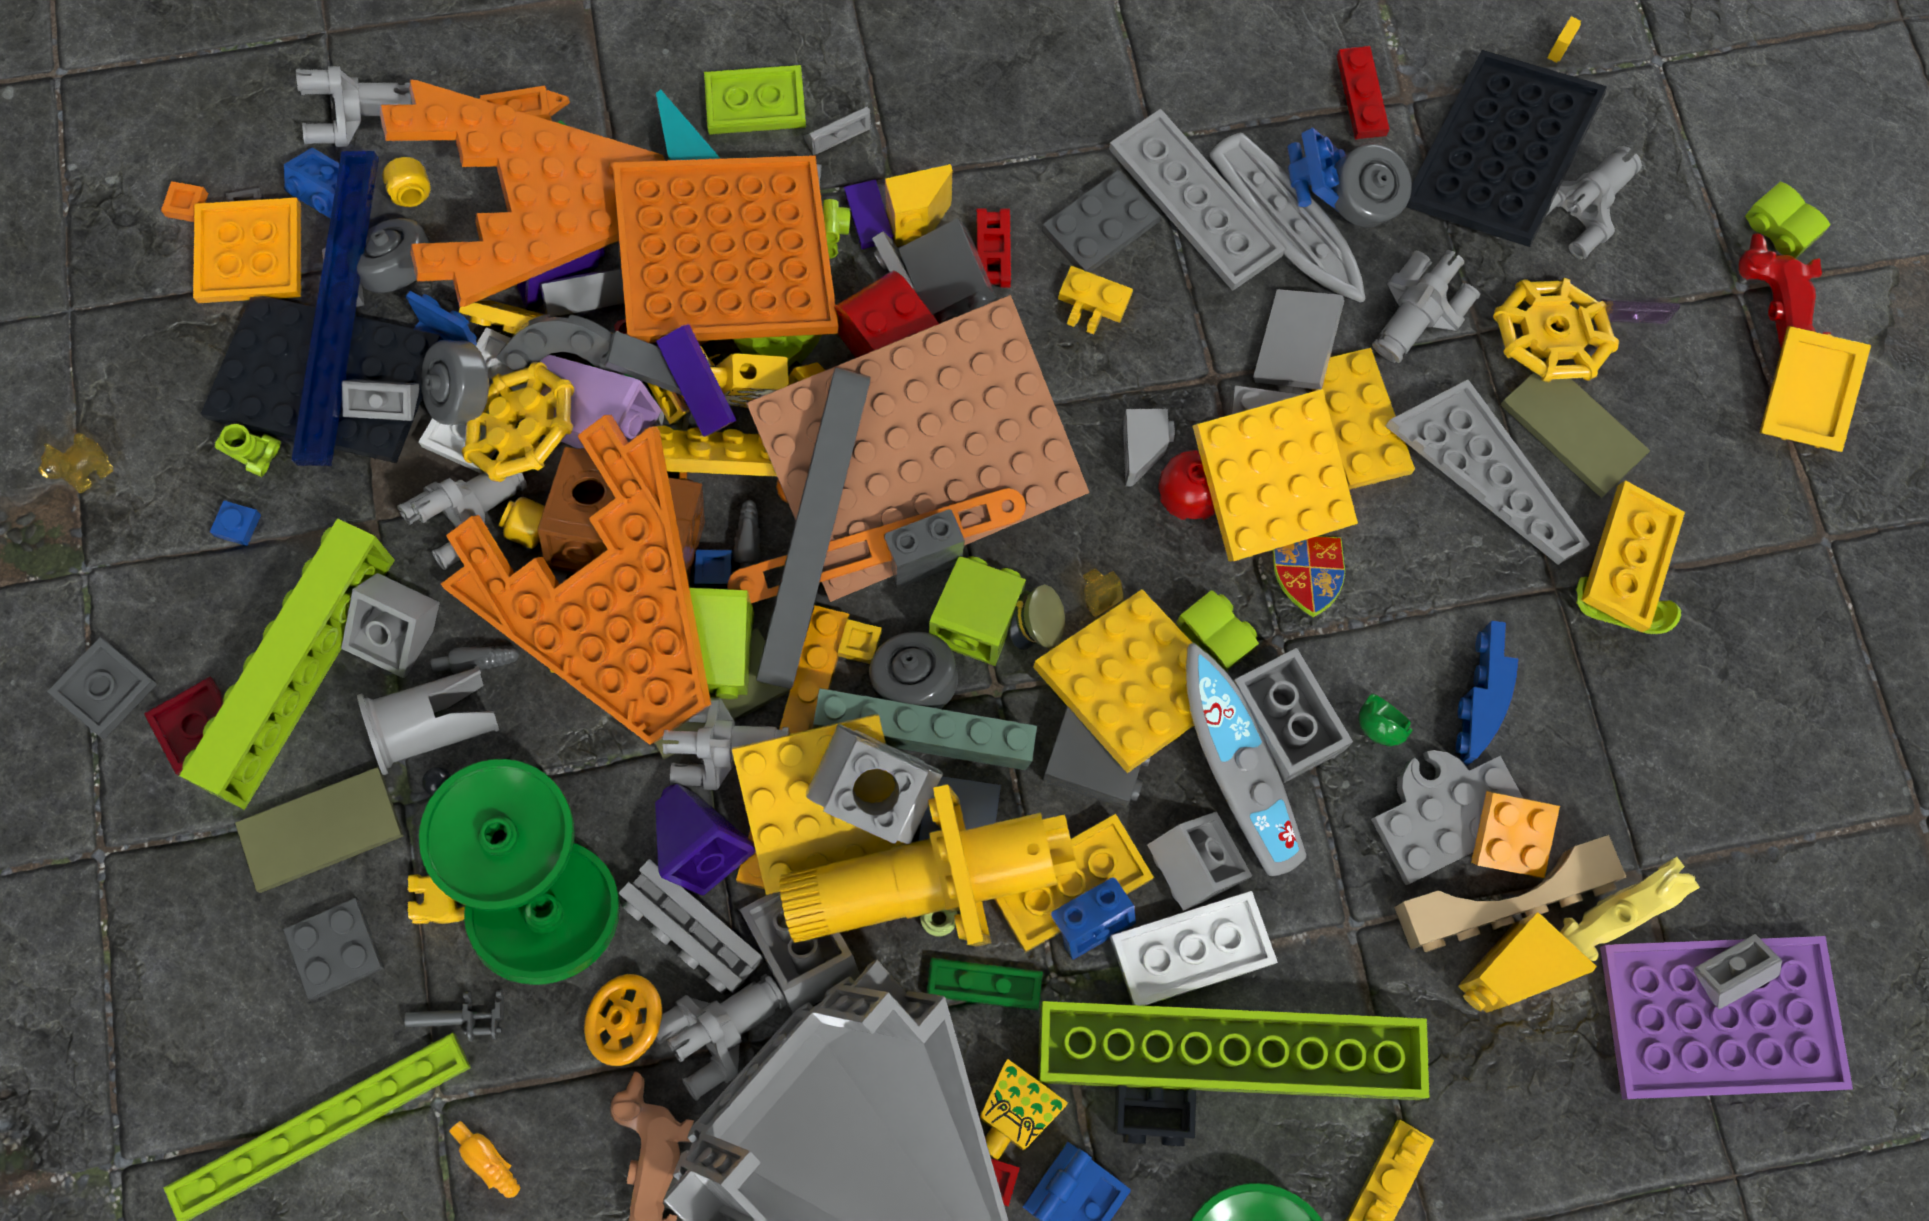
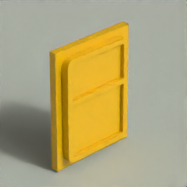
M1789 326L1786 331L1759 433L1778 437L1782 440L1812 445L1815 448L1842 452L1871 345L1834 337L1831 334L1826 335Z

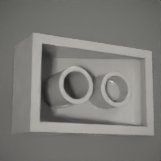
M780 892L766 895L739 909L792 1013L808 1002L813 1006L824 1000L825 992L849 976L854 981L860 976L854 957L840 933L797 943L793 942L784 917Z

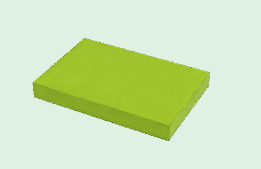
M801 65L704 72L709 134L806 128Z

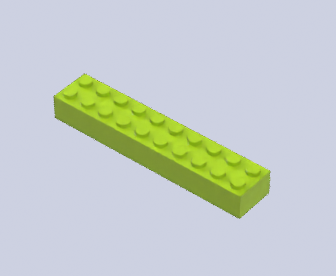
M1043 1001L1040 1005L1038 1081L1043 1084L1109 1087L1124 1085L1132 1088L1422 1100L1429 1098L1427 1019Z

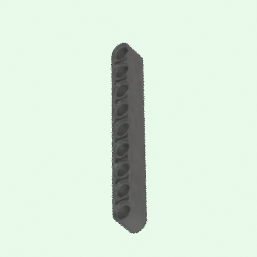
M837 367L834 369L757 672L756 681L787 689H792L869 389L870 376Z

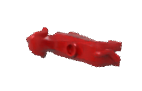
M1753 234L1749 250L1745 251L1739 259V273L1745 279L1762 280L1771 286L1773 301L1769 305L1768 316L1771 321L1776 323L1779 344L1782 349L1789 326L1816 332L1812 326L1816 291L1810 279L1818 278L1822 275L1820 258L1812 259L1806 265L1793 256H1776L1775 252H1768L1766 241L1761 234ZM1823 332L1822 334L1828 335V334H1831V333H1830V332Z

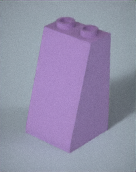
M547 355L541 360L548 370L562 379L571 381L575 389L574 394L571 396V423L574 427L571 434H566L561 440L563 443L576 448H584L577 435L603 415H612L624 436L630 442L641 434L644 429L653 427L661 412V408L642 381L552 355ZM544 385L540 394L546 396L551 391V388ZM556 408L554 409V417H556Z

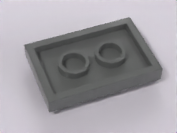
M1117 170L1045 222L1042 231L1076 268L1091 273L1159 223L1161 215L1124 175Z

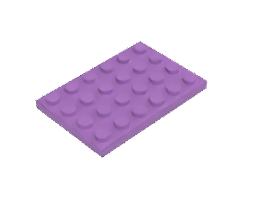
M1826 937L1761 939L1782 960L1780 975L1721 1009H1718L1711 1001L1693 970L1696 966L1745 939L1601 946L1600 950L1622 1100L1853 1089Z

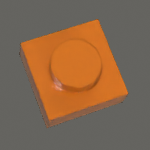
M171 181L161 211L168 218L194 222V206L197 203H205L208 193L204 187Z

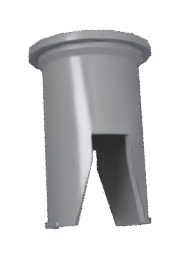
M478 666L468 671L374 700L364 698L363 694L357 695L368 736L383 776L389 774L388 768H391L394 762L488 732L499 731L494 711L449 713L436 718L434 716V712L451 707L484 686Z

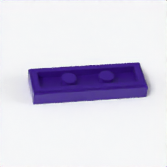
M683 325L657 340L656 342L703 437L709 436L735 422L736 418L690 325Z

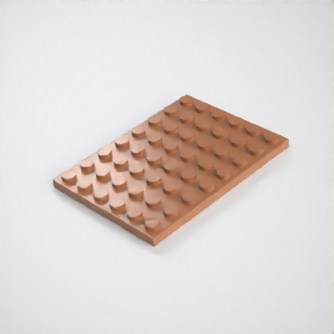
M1011 295L835 366L870 376L871 379L830 541L1001 489H1014L1023 496L1026 509L1019 521L964 538V545H967L1090 493ZM835 367L746 403L795 521ZM1010 500L1003 502L1002 509L1005 512L1013 510L1014 506ZM986 504L958 512L963 529L991 521ZM867 540L827 552L822 572L870 558L871 553ZM891 561L823 581L822 585L829 601L832 602L893 576Z

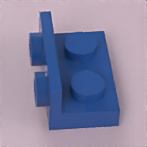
M313 147L284 164L285 191L334 221L342 218V204L365 190V179Z
M1114 877L1051 913L1053 921L1062 933L1064 947L1072 960L1107 941L1111 935L1121 933L1136 924L1134 905Z

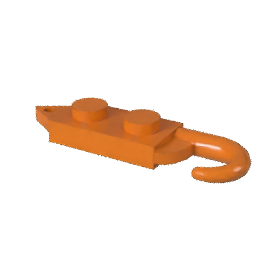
M546 86L480 95L479 98L497 105H508L514 110L552 121V115L570 103L567 96L546 89Z

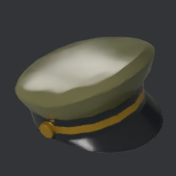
M1044 584L1034 589L1026 590L1019 596L1010 624L1011 640L1017 648L1025 650L1037 643L1048 649H1053L1060 644L1065 626L1064 606L1059 595L1051 586Z

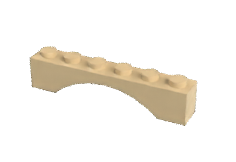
M1608 835L1574 846L1563 852L1557 864L1546 878L1532 890L1519 897L1500 901H1473L1457 898L1441 891H1435L1404 901L1394 908L1410 949L1422 946L1424 952H1429L1446 946L1444 939L1457 935L1458 940L1462 941L1480 935L1479 927L1488 924L1492 925L1493 930L1515 923L1513 916L1524 912L1527 917L1536 912L1544 914L1549 912L1547 905L1559 901L1562 908L1583 901L1581 894L1593 890L1595 897L1617 889L1615 882L1626 878V874Z

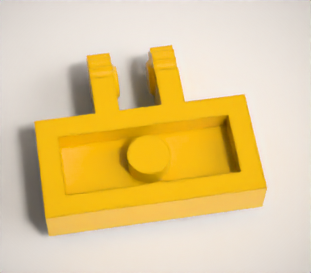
M1071 266L1059 292L1058 300L1074 305L1067 322L1069 326L1075 327L1079 322L1082 309L1092 312L1093 315L1088 321L1086 332L1094 335L1102 316L1119 323L1121 322L1133 289Z

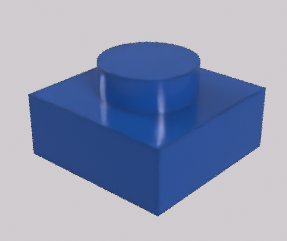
M223 501L210 533L214 537L248 546L261 514L255 509Z
M696 550L694 581L696 588H728V580L732 575V550Z

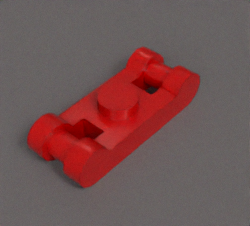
M977 208L978 255L991 285H1000V288H1010V208H1000V212H987V208ZM987 225H999L1000 228H987ZM987 264H1000V271H987Z

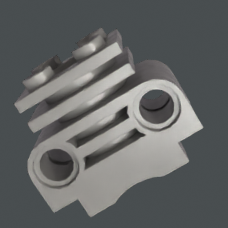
M838 723L815 775L808 786L806 797L816 804L823 806V812L895 844L898 840L910 844L929 805L928 799L933 797V788L938 786L943 773L941 770L924 763L923 760ZM867 770H886L896 779L894 791L882 802L870 803L863 801L853 791L855 781Z

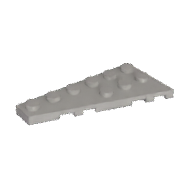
M1469 380L1390 419L1386 424L1389 430L1558 565L1590 545Z

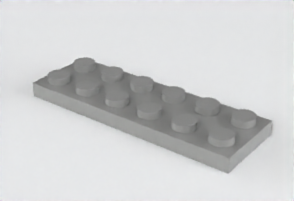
M1159 109L1110 142V152L1232 291L1284 256L1285 247L1162 109Z

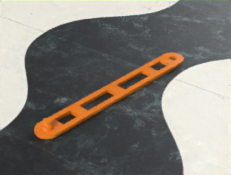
M1001 489L830 541L827 552L867 540L871 557L824 571L821 574L820 582L892 561V556L884 537L887 532L950 509L955 516L963 538H967L1019 521L1025 513V500L1014 489ZM1010 500L1013 503L1014 507L1011 512H1005L1002 509L1004 501ZM986 504L991 521L963 529L958 512ZM787 555L736 570L728 580V590H747L751 603L777 596L779 585L768 588L763 571L785 565Z

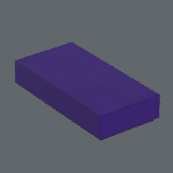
M876 179L844 187L845 197L850 208L861 250L876 246L872 238L883 231L893 240V233Z

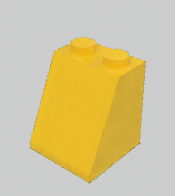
M1536 912L1515 922L1458 987L1465 992L1463 997L1473 1008L1478 1011L1484 1010L1487 1013L1589 974L1597 966L1540 913Z

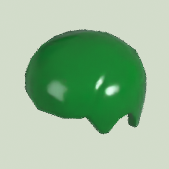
M1374 693L1369 695L1359 711L1358 720L1364 734L1375 743L1388 747L1400 745L1406 741L1413 731L1412 728L1408 730L1411 721Z

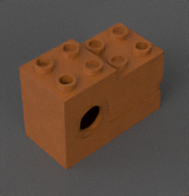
M564 448L538 526L543 557L551 569L576 573L608 550L589 518L613 501L615 496L585 448ZM668 477L689 582L696 550L698 549L705 524L702 483H697L690 479Z

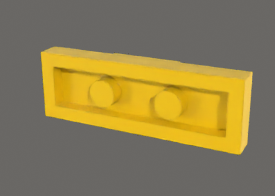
M1397 1120L1345 1221H1394L1434 1140L1404 1121Z

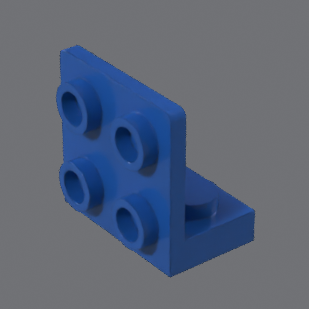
M412 291L408 292L406 298L419 319L414 329L439 334L443 340L468 341L475 346L477 345V337L470 331L468 327L469 321L463 315L454 310H451L450 313L440 308L441 306L436 300L426 294L419 296Z

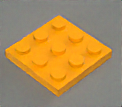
M297 198L195 204L193 298L197 303L244 301L256 296H266L275 299L301 297V203Z

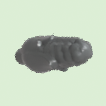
M746 500L742 504L738 529L735 530L733 561L740 565V569L758 564L761 559V528H758V511L756 504L752 500Z
M475 645L471 647H456L449 652V656L432 658L431 667L433 672L451 670L454 675L474 669L475 666H478L481 672L483 669L504 666L505 664L517 661L519 650L513 646L478 647Z

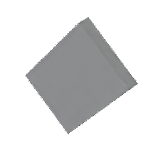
M1277 289L1253 376L1255 383L1322 389L1344 305L1343 295Z

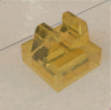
M1094 568L1083 575L1084 580L1088 583L1084 589L1087 609L1094 617H1097L1124 599L1121 579L1113 571L1103 576Z

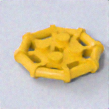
M1562 278L1561 281L1530 282L1527 279L1521 280L1516 283L1515 290L1506 301L1494 310L1493 318L1499 325L1505 346L1503 350L1507 358H1514L1541 376V380L1549 383L1553 379L1583 378L1589 381L1597 376L1598 369L1611 353L1617 351L1619 340L1614 337L1606 312L1608 309L1606 303L1595 300L1572 285L1570 279ZM1556 294V296H1541V295ZM1522 301H1526L1531 306L1527 311L1517 308ZM1572 301L1579 305L1578 309L1570 305ZM1591 320L1595 321L1597 331H1594ZM1513 323L1521 325L1523 336L1518 339ZM1552 323H1556V326L1558 328H1563L1564 330L1562 332H1558L1551 327ZM1588 344L1597 347V350L1591 357L1584 350ZM1530 347L1532 353L1527 351L1526 348ZM1539 358H1546V361L1544 362ZM1573 359L1576 365L1556 366L1558 360Z
M533 362L527 368L505 375L498 373L492 377L493 382L489 386L488 399L482 415L466 423L465 447L462 449L463 458L466 462L475 464L487 473L492 481L502 482L508 476L532 469L539 471L545 466L544 461L564 436L571 434L574 426L571 423V396L575 391L571 381L562 379L548 370L542 362ZM527 383L525 388L516 391L511 389V387ZM544 385L551 388V391L546 396L540 394ZM555 408H556V417H554V409H555ZM522 418H525L521 422H519L518 428H516L515 426L518 423V421ZM482 425L486 427V436L480 441ZM544 434L545 438L539 443L538 440ZM494 450L500 452L496 460L488 457Z

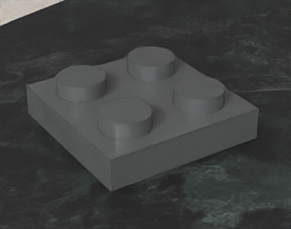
M100 637L47 692L93 732L105 739L148 695L157 683Z
M356 898L283 929L309 1000H315L385 969L361 903Z

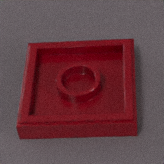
M211 676L144 713L169 763L178 776L183 770L182 766L186 756L196 749L203 738L205 725L211 718L216 717L224 704V697Z

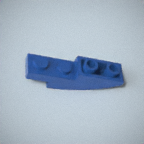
M1491 621L1482 631L1478 632L1476 637L1475 649L1476 652L1480 653V665L1476 666L1474 672V686L1477 687H1473L1464 697H1461L1458 704V718L1462 719V732H1459L1457 735L1456 753L1461 754L1460 760L1465 766H1468L1477 759L1490 744L1504 720L1513 696L1517 678L1518 658L1504 657L1505 622Z

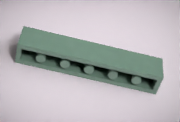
M819 688L812 729L879 714L885 743L893 748L1026 770L1032 762L1037 730L1035 725Z

